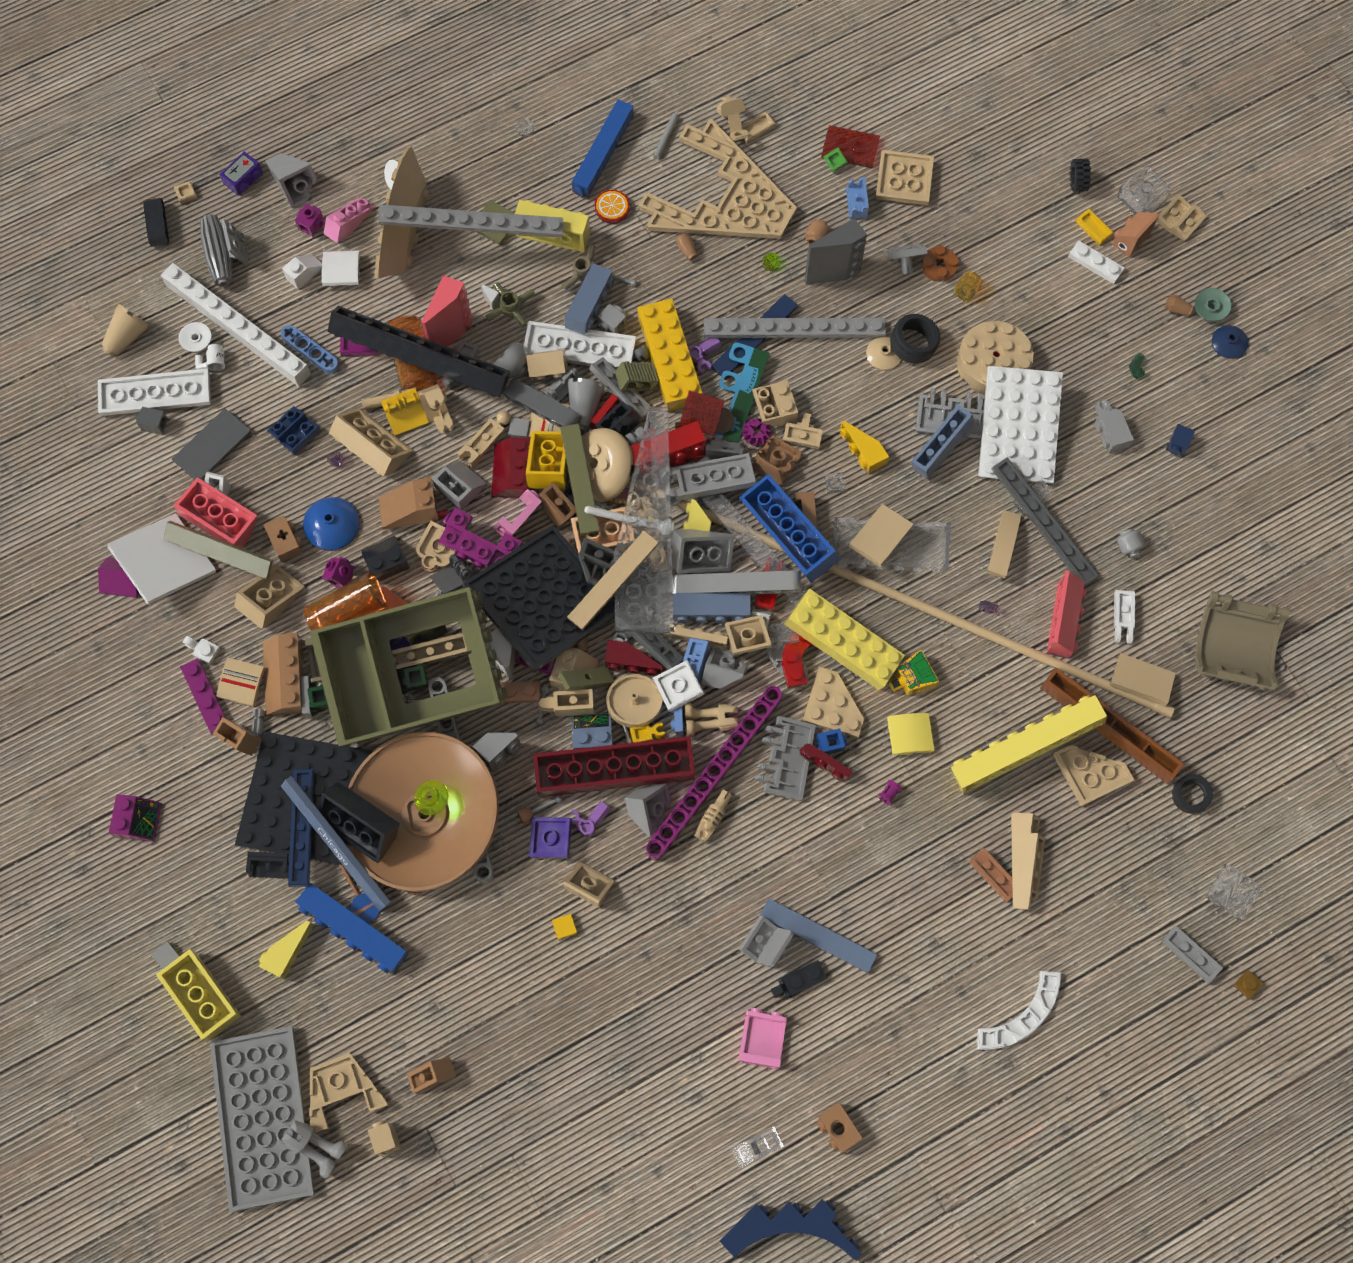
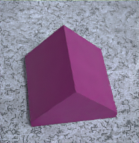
M107 557L98 567L99 593L138 598V590L117 560Z

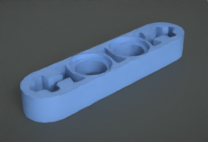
M287 325L282 328L281 337L285 343L325 373L334 374L338 371L339 364L333 355L294 326ZM292 333L296 339L294 340L293 337H291L290 335L287 336L286 334ZM302 341L308 342L305 348H299L298 344ZM315 351L321 352L319 358H313L312 354ZM326 359V361H327L329 364H332V363H333L334 366H333V367H331V366H328V367H327V364H326V362H325L324 360Z

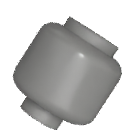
M1131 528L1119 533L1120 536L1117 538V543L1122 554H1129L1132 557L1141 553L1140 549L1145 547V542L1139 530Z

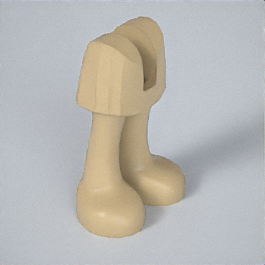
M691 702L685 704L686 736L692 737L697 731L719 728L723 732L736 728L739 725V718L725 717L738 715V707L719 704L717 708L696 709ZM717 717V719L710 721H693V719Z

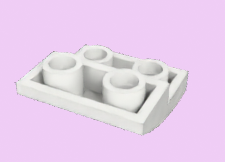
M359 250L323 252L322 286L358 285L360 275Z

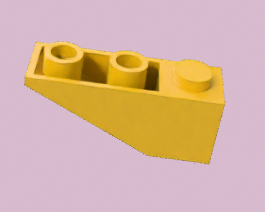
M846 421L841 422L839 432L842 438L848 441L852 454H856L858 457V463L862 469H865L869 474L887 465L889 456L878 440Z

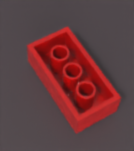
M698 421L630 446L633 454L631 469L637 480H647L652 475L659 473L662 468L682 466L686 462L700 460L706 455V439Z

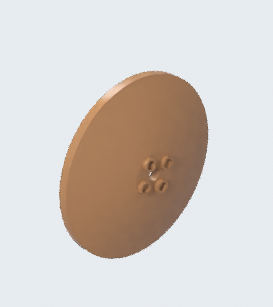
M418 732L406 734L386 742L363 761L348 787L351 791L400 823L396 839L379 863H376L348 844L350 851L371 877L384 885L398 890L410 892L431 891L459 880L482 859L496 831L499 816V798L496 784L489 768L473 749L463 742L444 734ZM425 809H429V817L427 819H422V811Z

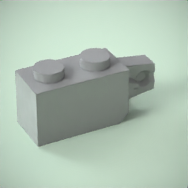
M1107 400L1097 402L1095 408L1098 417L1095 421V427L1102 436L1104 448H1107L1108 453L1129 448L1134 439L1122 411L1117 408L1112 409Z

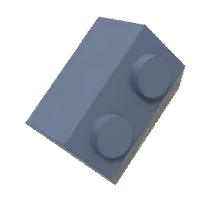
M610 714L572 716L573 749L613 745Z

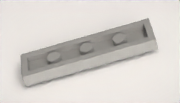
M604 357L590 366L589 370L610 392L617 396L620 402L623 401L634 410L639 421L653 411V408L635 390H620L615 375L616 370Z

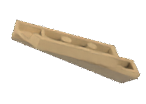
M1033 813L1011 814L1013 907L1015 909L1030 910L1031 901H1036L1039 893L1045 838L1038 834L1040 818Z

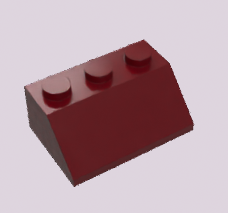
M511 437L494 444L491 497L519 498L529 489L527 486L526 468L530 438Z

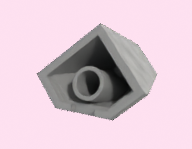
M282 153L265 160L271 175L291 208L308 201L311 187L315 185L317 180L309 162Z

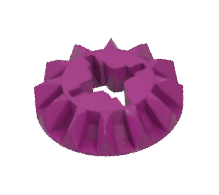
M757 417L756 419H750L744 424L742 434L749 444L761 446L766 444V441L771 438L772 429L771 425L763 424L762 420ZM758 427H761V433H757L754 436L753 429H758Z

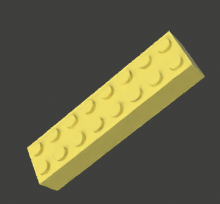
M1087 695L1081 698L1078 704L1074 706L1069 704L1063 707L1060 713L1056 715L1051 713L1043 718L1044 721L1038 724L1033 722L1025 727L1026 730L1020 733L1015 731L1007 736L1008 739L1002 742L997 740L989 745L990 748L984 751L979 749L971 754L972 757L966 760L961 758L953 763L954 766L951 767L952 774L962 793L965 794L1105 724L1107 715L1096 695L1092 697Z

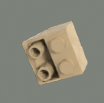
M788 380L752 389L763 424L783 426L786 423L797 422L798 410Z

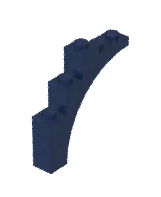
M822 1199L804 1217L801 1215L803 1210L795 1202L793 1204L787 1202L771 1220L768 1218L770 1215L769 1211L762 1204L759 1207L755 1204L719 1240L728 1252L735 1257L746 1247L763 1238L782 1233H802L829 1241L841 1248L853 1260H857L861 1255L858 1251L861 1247L852 1238L848 1240L843 1235L845 1230L837 1222L835 1224L831 1222L837 1216L834 1212L836 1210L834 1205L829 1200L824 1202Z

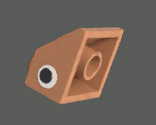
M1138 212L1134 217L1130 216L1124 224L1125 227L1123 229L1119 228L1114 234L1115 240L1112 245L1130 257L1151 234L1159 214Z

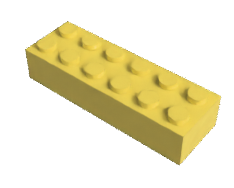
M811 589L803 595L784 623V625L877 690L885 687L905 656Z

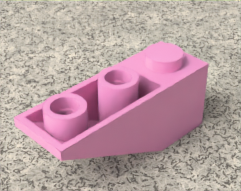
M362 197L356 199L326 217L324 235L336 243L350 236L375 206Z

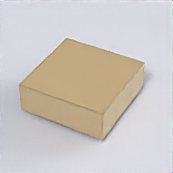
M191 181L174 187L181 204L197 198Z

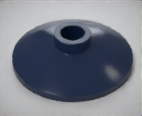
M1222 326L1212 336L1213 349L1224 358H1239L1248 348L1246 334L1236 326Z

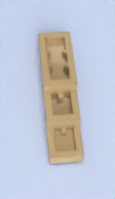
M1005 510L1002 511L987 574L1006 578L1021 515Z

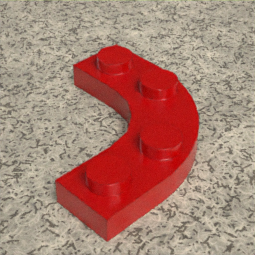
M796 632L789 638L782 653V669L788 689L807 685L808 681L802 664V656L808 648L814 646Z

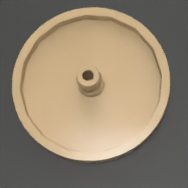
M630 674L617 679L610 686L606 696L607 710L612 719L620 725L630 728H639L652 723L659 716L663 704V698L655 682L649 677L639 674Z

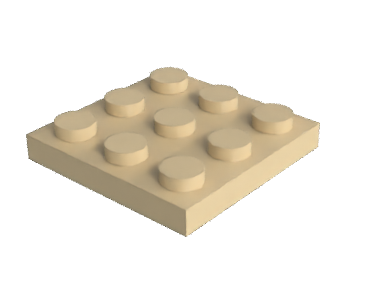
M882 150L875 199L928 206L934 156Z

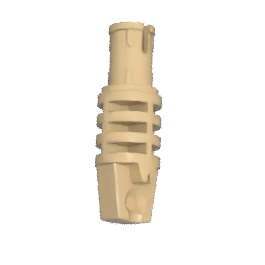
M721 790L715 803L709 805L695 833L696 838L703 842L708 840L725 815L724 809L732 798V794L729 793L727 795L726 790Z

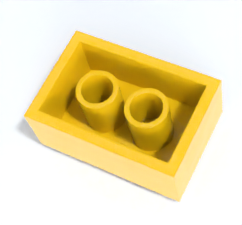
M531 431L526 468L528 488L545 489L554 482L559 489H565L568 466L561 432Z

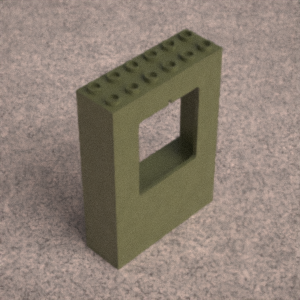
M467 587L309 631L339 747L352 746L506 704L507 693L505 687H501L502 673L495 664L497 654L495 649L491 648L490 642L493 640L490 630L486 629L485 623L488 621L485 611L482 612L480 604L483 601L480 592L477 593L475 589ZM454 622H460L467 651H472L468 655L476 684L406 704L390 641Z

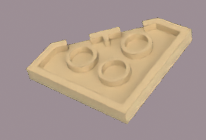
M819 667L802 722L830 731L840 728L842 734L845 733L847 736L858 739L864 721L862 714L838 672Z
M1074 745L1067 746L1053 754L1081 807L1135 781L1124 762L1114 761L1091 751L1087 752Z

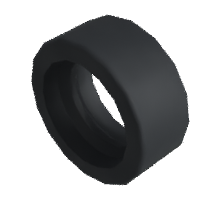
M1196 774L1182 777L1172 790V799L1175 805L1181 811L1188 814L1203 811L1211 803L1213 797L1210 783L1204 777ZM1194 783L1202 789L1204 798L1200 804L1190 805L1184 801L1181 796V789L1185 784Z

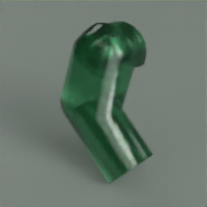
M1137 353L1129 364L1131 375L1136 379H1140L1145 374V371H1142L1143 368L1140 367V364L1145 359V356L1141 353Z

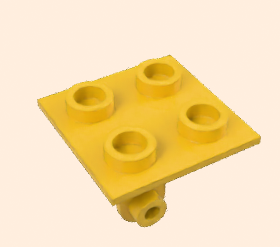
M415 388L381 401L394 436L429 423Z

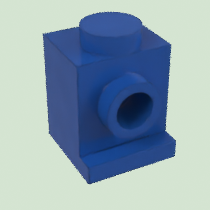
M840 728L817 734L816 740L819 750L826 754L844 751L845 745L848 744L845 733L842 734ZM834 741L836 745L830 746L829 742Z

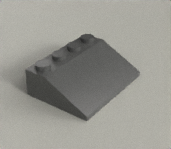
M855 218L809 245L804 279L805 284L844 281L850 277L854 278L860 273L867 233Z

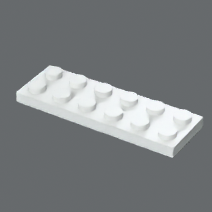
M529 321L523 347L527 354L565 349L567 363L591 366L604 357L617 370L622 362L629 361L632 363L636 336L589 329L584 335L567 329L565 326Z
M208 368L98 380V413L100 416L140 412L142 407L165 410L211 405L210 371Z

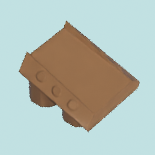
M773 435L766 441L765 446L757 452L752 463L753 472H757L764 477L769 474L778 485L783 484L803 456V453Z

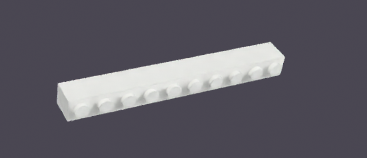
M174 263L160 275L169 289L298 387L311 375L306 363Z

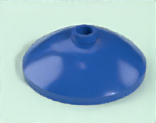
M338 497L323 498L315 502L307 510L303 520V530L309 542L315 547L327 551L338 550L349 545L355 539L360 527L359 515L354 506ZM328 517H332L330 521H326Z

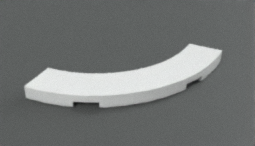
M1040 971L1035 996L1027 1009L1016 1019L1002 1026L979 1028L977 1031V1050L1007 1047L1033 1033L1048 1017L1057 999L1061 984V972Z

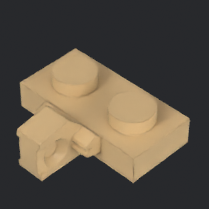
M804 413L802 422H797V424L786 423L783 441L819 449L823 430L813 428L814 425L809 424L811 414Z

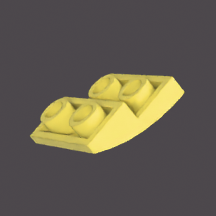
M929 713L901 714L887 717L893 755H910L912 753H931L935 751Z

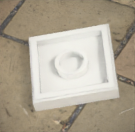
M688 660L653 677L669 712L704 695Z

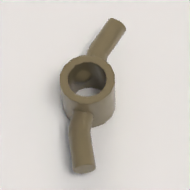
M589 245L586 257L579 256L574 259V275L562 284L565 290L577 283L578 280L584 281L591 267L590 263L594 257L595 245Z

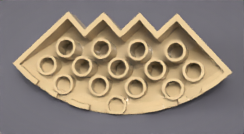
M407 146L402 153L403 159L399 158L397 168L394 169L391 178L394 183L392 189L387 191L386 204L422 207L429 199V190H427V183L412 146ZM380 225L384 228L378 237L381 249L379 255H376V279L406 272L412 266L413 256H411V249L418 243L416 227Z

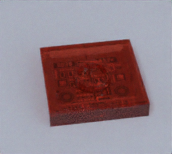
M689 390L679 426L682 427L698 421L703 433L715 436L725 400Z

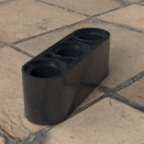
M162 198L144 200V215L150 246L155 247L169 244L166 212Z

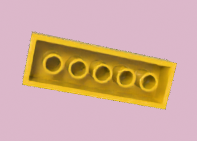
M673 299L637 307L638 320L650 353L651 362L659 379L658 385L666 410L671 412L685 408L689 391L699 394L703 393Z

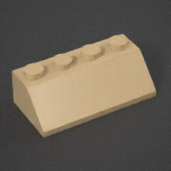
M359 408L336 415L329 434L336 441L342 443L350 452L356 454L364 463L370 465L382 476L394 473L413 452L411 448Z

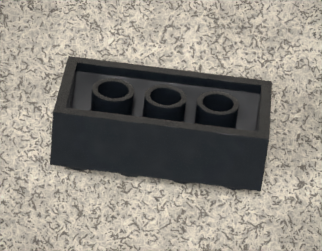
M336 782L322 792L319 811L339 837L376 863H379L396 839L400 823L339 782Z

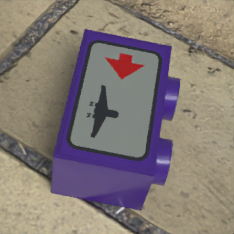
M244 151L219 175L223 184L239 196L255 180L260 178L263 171L260 163Z

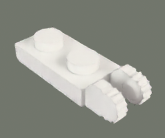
M1115 590L1114 640L1117 643L1120 642L1122 637L1121 629H1127V643L1131 644L1133 641L1135 591Z

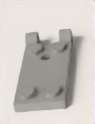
M749 453L682 466L665 467L659 472L661 482L664 484H670L678 478L679 489H668L664 492L665 503L670 506L678 504L680 500L750 488L756 484Z

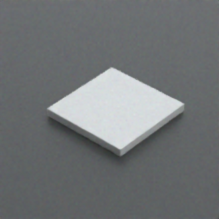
M176 513L108 543V549L148 605L216 573L215 567L207 556L163 539L168 521L184 526Z

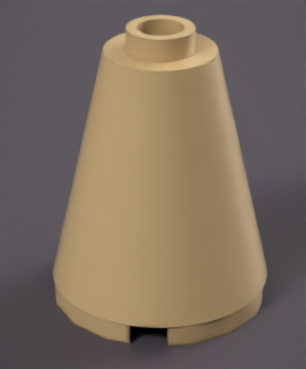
M118 304L101 344L104 346L103 351L110 356L113 354L118 355L146 331L150 325Z

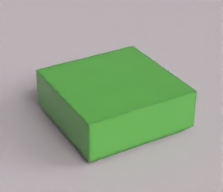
M839 147L823 156L832 173L848 163Z

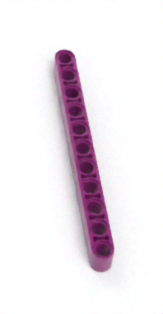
M770 686L763 692L646 846L649 859L658 861L666 854L776 710L782 697V692L778 687ZM771 693L776 694L778 698L770 700L768 695ZM762 708L766 711V714L759 715L756 710ZM751 723L755 726V728L753 730H747L745 728V725ZM739 738L743 741V744L737 746L733 743V740ZM725 753L730 754L732 759L725 761L721 756ZM712 769H718L720 774L712 776L709 772ZM705 784L708 786V790L701 792L698 790V786ZM693 799L697 804L694 807H688L686 802ZM676 815H682L685 818V820L681 823L675 822L674 817ZM666 830L673 833L669 839L662 836V833ZM658 846L661 849L660 853L652 854L650 852L651 847Z

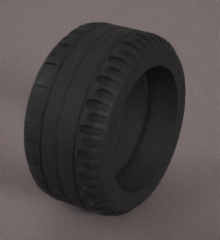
M920 314L905 315L898 320L891 333V348L897 357H900V359L907 363L920 364L926 362L934 355L940 344L939 329L929 317ZM905 330H916L922 333L927 339L928 346L924 348L911 346L903 338L902 332Z

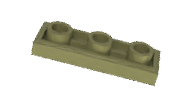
M606 667L563 671L558 675L566 691L606 687L614 683Z

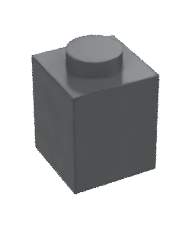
M142 407L136 417V422L140 429L145 432L163 435L168 421L164 411Z

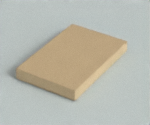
M882 504L850 542L849 547L881 567L913 528L914 524Z
M1120 653L1110 686L1167 706L1176 673Z

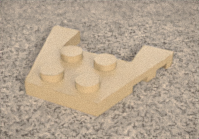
M351 1053L310 1068L309 1116L310 1126L313 1127L315 1134L329 1129L323 1107L362 1092L364 1093L370 1113L389 1106L388 1102Z

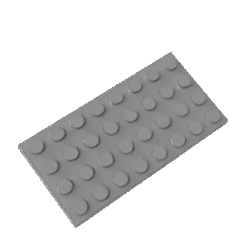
M289 1026L210 1042L229 1212L315 1195L310 1158L301 1152L295 1154L282 1141L285 1133L296 1137L300 1141L302 1135H298L290 1126L293 1121L306 1124L294 1027Z

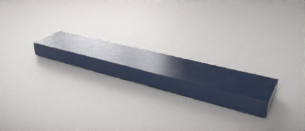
M784 294L760 318H788L798 308V304ZM739 338L735 343L757 348L766 338ZM732 346L711 365V369L720 376H722L724 371L733 372L741 364L729 358ZM737 347L733 352L736 358L744 357L745 350L742 347Z
M314 769L294 770L293 778L313 802ZM293 801L288 886L310 887L312 825Z

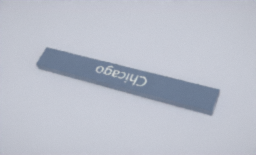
M291 776L287 778L281 785L283 790L380 912L390 903L388 897L367 873L362 864L295 779Z

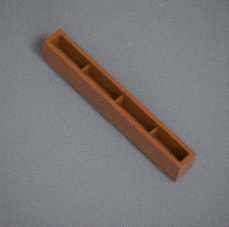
M1056 667L1040 687V689L1064 707L1069 704L1072 706L1078 704L1079 700L1087 695H1090V697L1094 696ZM1098 699L1107 718L1105 724L1095 728V730L1166 784L1171 782L1184 766V763Z

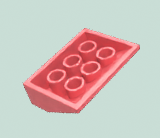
M443 275L421 324L426 339L448 347L465 334L468 327H471L473 317L464 282Z

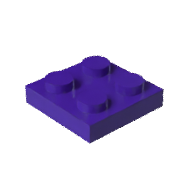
M532 817L529 857L569 859L572 819L565 817Z

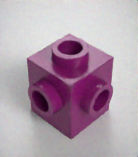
M305 204L303 209L299 210L295 219L298 230L313 237L324 224L322 211L316 206L312 207Z
M344 557L331 558L325 566L326 570L322 579L335 587H346L353 577L355 567L349 564L350 561Z

